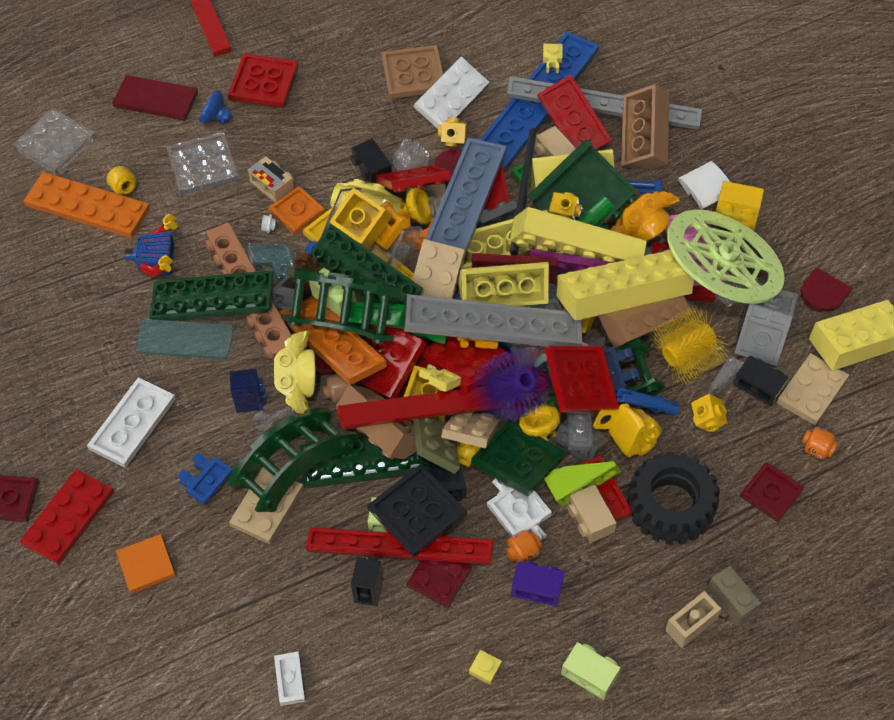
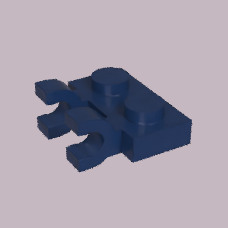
M614 346L603 349L615 392H618L620 388H626L625 383L641 380L637 368L623 373L621 371L620 362L635 360L631 347L618 352L615 351Z

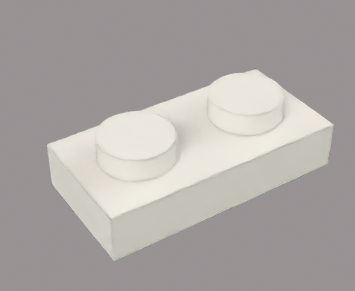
M299 652L274 656L280 705L305 702Z

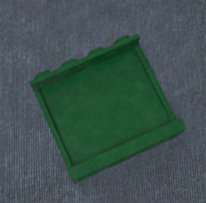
M586 138L527 195L529 201L538 210H547L549 213L554 192L561 194L565 192L572 193L579 198V205H582L580 217L604 195L615 208L597 227L608 229V224L612 220H618L623 214L622 210L639 198V190L637 187L634 188Z

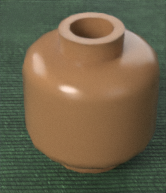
M338 374L328 376L326 378V385L322 386L326 399L331 398L332 402L337 404L348 387V384Z

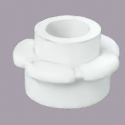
M272 214L269 216L263 215L261 231L269 234L270 230L274 231L275 219L272 218Z

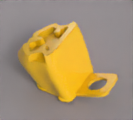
M621 404L617 410H601L593 424L595 429H609V435L622 453L629 458L633 455L643 456L656 445L657 439L662 433V429L655 419L645 414L641 409L631 408L629 404ZM605 415H611L607 423L600 424V420Z

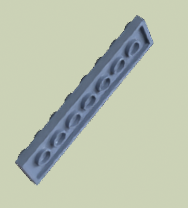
M473 138L467 139L426 240L466 250V255L507 152V146Z

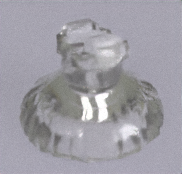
M404 139L400 147L394 152L392 158L394 167L400 171L427 166L429 154L424 146L418 142L411 143V139Z

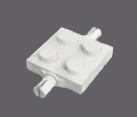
M495 478L492 483L497 487L499 493L487 502V507L509 535L513 536L522 530H528L529 532H535L540 541H542V538L545 539L547 534L544 533L539 525L551 517L552 512L538 494L533 491L527 497Z

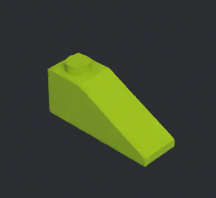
M614 461L556 468L544 479L555 500L564 507L569 504L571 494L592 485L597 487L622 471Z

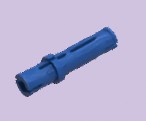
M620 388L617 392V400L619 402L648 408L655 413L664 412L676 415L679 411L678 402L664 399L660 395L651 396L626 388Z

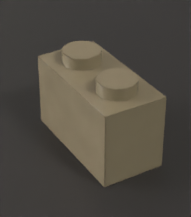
M731 566L711 578L707 588L737 627L757 614L761 602Z

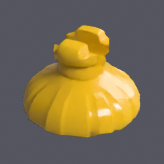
M412 188L407 194L406 203H400L399 214L411 216L419 224L426 225L430 223L433 216V208L427 193L421 188Z
M542 404L538 405L540 407L539 411L536 406L535 410H532L535 412H531V408L530 410L528 409L530 412L527 413L530 414H525L519 421L522 431L529 436H540L547 441L548 435L555 437L557 433L555 429L558 427L561 418L557 407Z

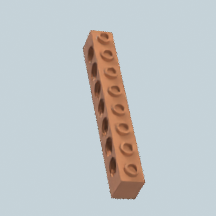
M229 222L206 231L208 240L205 241L209 252H214L213 259L217 267H222V275L256 272ZM271 300L270 311L267 313L247 314L246 320L250 328H255L256 332L254 334L258 343H263V351L268 360L272 359L274 363L276 354L285 348V341L291 337V334Z

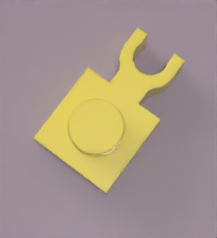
M543 44V63H547L546 73H549V68L551 67L556 69V73H559V63H562V44Z
M430 364L427 366V370L420 368L419 376L429 380V384L437 387L440 391L446 392L460 385L461 377L445 369L439 371Z

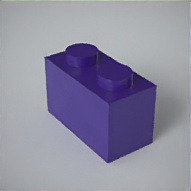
M518 561L511 587V597L558 607L565 572L553 566L546 568L537 566V564L531 561Z

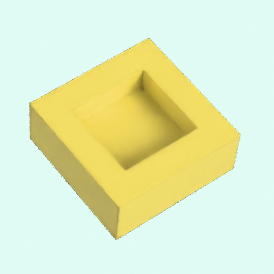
M480 650L469 669V674L491 685L502 665V661Z

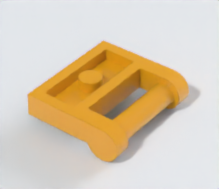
M385 201L380 206L392 215L395 223L393 226L388 223L376 239V242L388 250L401 231L409 228L410 221L405 216H401L390 202Z

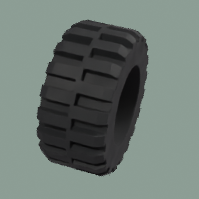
M667 452L665 456L662 453L656 454L653 460L648 458L643 461L642 466H638L634 477H632L628 503L632 511L633 522L637 527H642L641 532L646 536L651 534L653 536L652 539L657 542L662 539L666 541L665 544L673 545V541H678L680 545L686 544L687 539L694 541L699 538L700 534H704L708 530L709 525L714 520L720 500L719 486L716 485L717 479L715 475H709L710 469L705 464L703 466L700 465V460L695 457L693 459L688 458V454L681 453L680 455H675V452ZM664 485L678 486L691 495L695 505L684 511L667 510L655 501L652 491Z

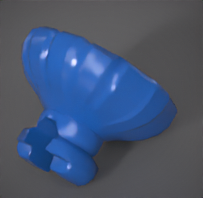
M216 90L205 104L199 116L201 123L206 124L217 119L224 124L230 120L231 110L223 106V94L219 90Z

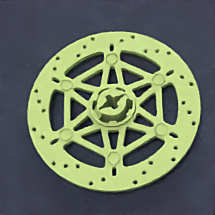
M708 210L685 211L677 215L671 222L667 238L672 254L680 266L705 288L727 299L749 304L770 301L781 291L784 285V271L780 260L766 241L746 225L729 216ZM706 224L717 225L726 228L731 232L708 227ZM690 226L695 227L698 231L693 241L684 239L685 230ZM700 236L703 237L707 244L698 243ZM718 236L726 237L727 239L721 240ZM743 239L748 241L763 259L759 258ZM740 246L745 250L746 253H743L740 250ZM688 252L693 253L695 257L702 263V265L708 270L709 273L705 272L692 259ZM704 257L711 259L712 265ZM746 267L755 269L752 275L748 272ZM760 270L768 272L767 282L763 286H760L755 281ZM727 271H731L735 276L727 275L725 273ZM721 280L742 284L748 289L734 287L721 282Z

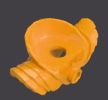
M654 191L652 194L645 193L623 209L622 216L615 221L611 231L649 241L662 233L669 224L670 216L663 208L675 205L680 200L670 192Z

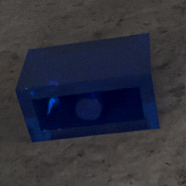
M257 369L230 371V391L236 412L263 410V402L267 401L266 390L263 384V377H258Z

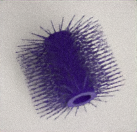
M525 347L523 367L521 365L520 357L522 358L520 349H517L519 367L515 361L517 358L514 350L510 351L513 353L514 366L508 355L505 357L507 362L509 361V367L505 364L503 357L491 359V365L496 373H493V370L488 365L487 369L489 372L491 371L493 376L491 377L485 371L489 378L486 379L484 376L482 378L485 379L483 381L490 382L485 383L483 386L490 387H478L486 389H473L482 390L483 393H486L484 395L491 394L483 399L490 397L492 399L491 407H493L492 405L495 402L494 411H497V403L500 401L498 406L500 408L498 409L500 418L502 414L501 409L507 418L506 407L509 410L508 418L530 414L527 413L530 412L528 411L529 408H531V412H535L532 411L535 409L532 407L533 404L529 397L534 402V396L532 395H535L540 400L533 390H536V388L544 389V387H540L543 385L537 386V384H542L541 382H551L540 381L537 378L539 376L535 377V375L547 369L533 373L532 368L535 364L533 363L532 367L528 368L530 367L531 358L528 359V366L525 367V359L527 360L525 354L527 355ZM502 362L505 365V370L501 367ZM496 363L498 364V366H499V368H500V369H499L500 372H499V371L496 369V367H495V366H496V365H495ZM539 389L536 390V391H538L541 395H543V396L545 397V395L542 394L543 392H541L542 390H540V391H539ZM525 399L530 404L529 408L525 404ZM520 401L524 404V411L520 407ZM515 402L519 406L517 410L515 409ZM511 405H512V407L514 408V411L512 410L513 415H512L511 410H510V406H511Z

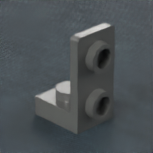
M286 276L272 289V297L276 308L292 311L295 289L289 276Z

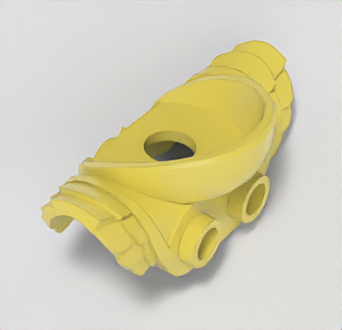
M354 179V182L337 183L330 201L332 207L339 209L350 191L355 188L378 205L385 201L390 202L398 213L400 203L404 202L402 198L386 191L385 186L376 183H366L359 179Z
M301 331L291 335L285 341V348L279 351L274 358L275 387L286 396L285 402L289 407L300 415L304 414L305 410L310 409L306 398L313 395L315 387L314 351L312 349L305 350L310 334L308 331Z

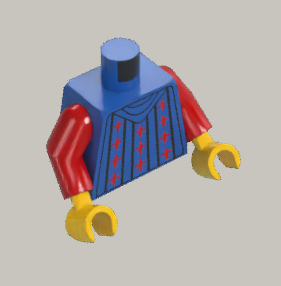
M167 214L163 219V224L157 230L147 235L139 236L136 248H125V260H135L138 270L152 278L160 274L172 275L175 243L170 229L175 230L177 228V223L174 222L177 218Z

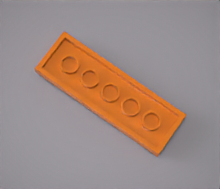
M42 172L23 200L27 207L128 238L134 237L150 210L149 203L46 172Z
M314 296L302 300L300 316L316 318L318 300ZM326 306L325 319L340 321V318ZM288 310L279 311L280 316L282 314L291 315L292 311ZM283 319L284 323L295 334L301 331L310 332L307 345L348 385H352L387 367L386 360L357 333L302 323L301 326H291Z

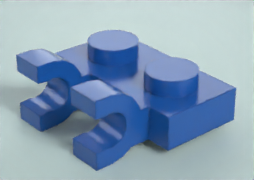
M198 452L192 458L195 462L194 467L202 471L198 477L195 478L184 469L177 476L181 479L179 483L187 487L186 493L205 506L230 477L233 468L216 457L209 461Z

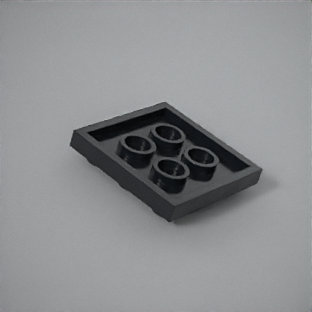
M422 464L418 465L367 505L372 515L413 558L467 515L464 507Z

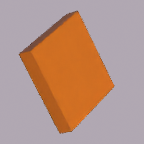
M300 186L268 207L269 212L294 235L325 213V208Z
M161 534L116 551L130 594L176 577Z

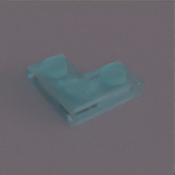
M249 243L246 248L251 263L271 265L277 281H281L287 276L288 267H293V259L287 244Z

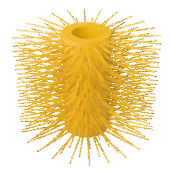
M684 312L686 320L683 323L682 321H676L679 326L676 324L678 330L675 326V330L672 328L673 332L671 328L669 332L667 328H665L666 330L661 329L664 333L666 331L668 335L665 337L662 333L663 338H665L663 340L658 337L659 340L657 342L662 346V353L659 354H663L671 368L673 366L672 379L675 368L678 378L680 377L679 374L682 376V373L686 377L685 373L688 375L686 370L692 376V368L694 370L697 368V371H699L698 367L700 366L698 362L700 364L701 361L704 363L703 359L708 367L713 364L716 365L714 362L711 363L708 358L710 355L714 358L713 354L717 355L714 351L716 349L719 351V348L716 347L717 344L715 342L718 343L716 341L718 339H716V335L712 330L713 327L711 328L710 324H707V312L705 315L706 323L704 317L703 321L702 319L700 321V319L694 320L693 318L690 320L687 315L691 316L690 312Z

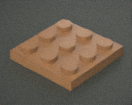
M437 45L381 52L389 99L424 95L443 75Z

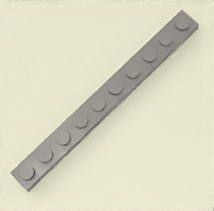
M510 76L506 97L541 103L537 94L554 84ZM580 88L594 112L623 117V95ZM669 104V125L698 130L702 109Z

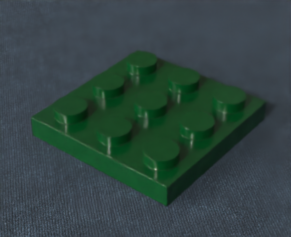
M509 420L492 437L487 447L481 448L472 457L471 464L529 497L544 481V478L565 458L566 451L540 436L535 437L525 434L519 424Z

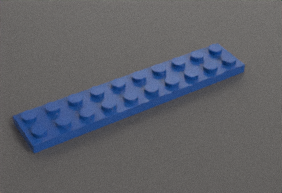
M566 31L557 43L562 44V63H559V73H556V69L553 67L549 68V73H546L547 63L542 61L529 79L555 84L572 75L576 81L599 51V45ZM513 98L480 140L507 146V152L502 162L503 171L505 172L527 144L529 129L535 128L538 130L549 115L539 102Z

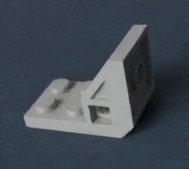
M781 289L779 294L770 301L749 304L734 354L747 358L751 355L765 363L777 366L793 317L798 294Z

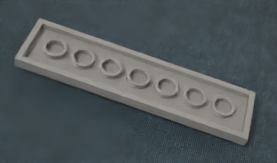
M407 294L405 332L547 347L582 346L581 320L575 321L568 311Z

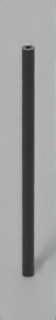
M535 128L529 129L516 216L525 210L537 135ZM511 242L510 254L518 255L519 246Z

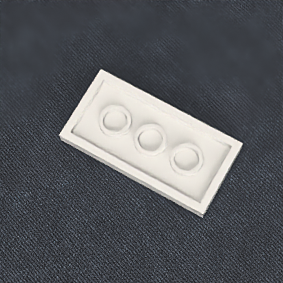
M460 57L413 107L438 129V126L442 125L443 121H447V117L457 118L489 84V81L463 57Z
M138 377L88 443V449L126 468L176 400L175 395Z

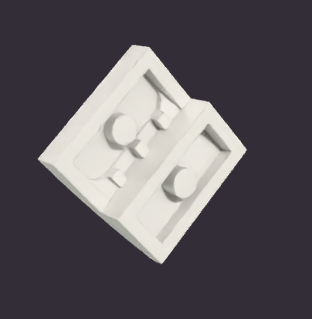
M712 161L678 178L686 194L693 196L700 210L718 202L722 182H730L721 169Z

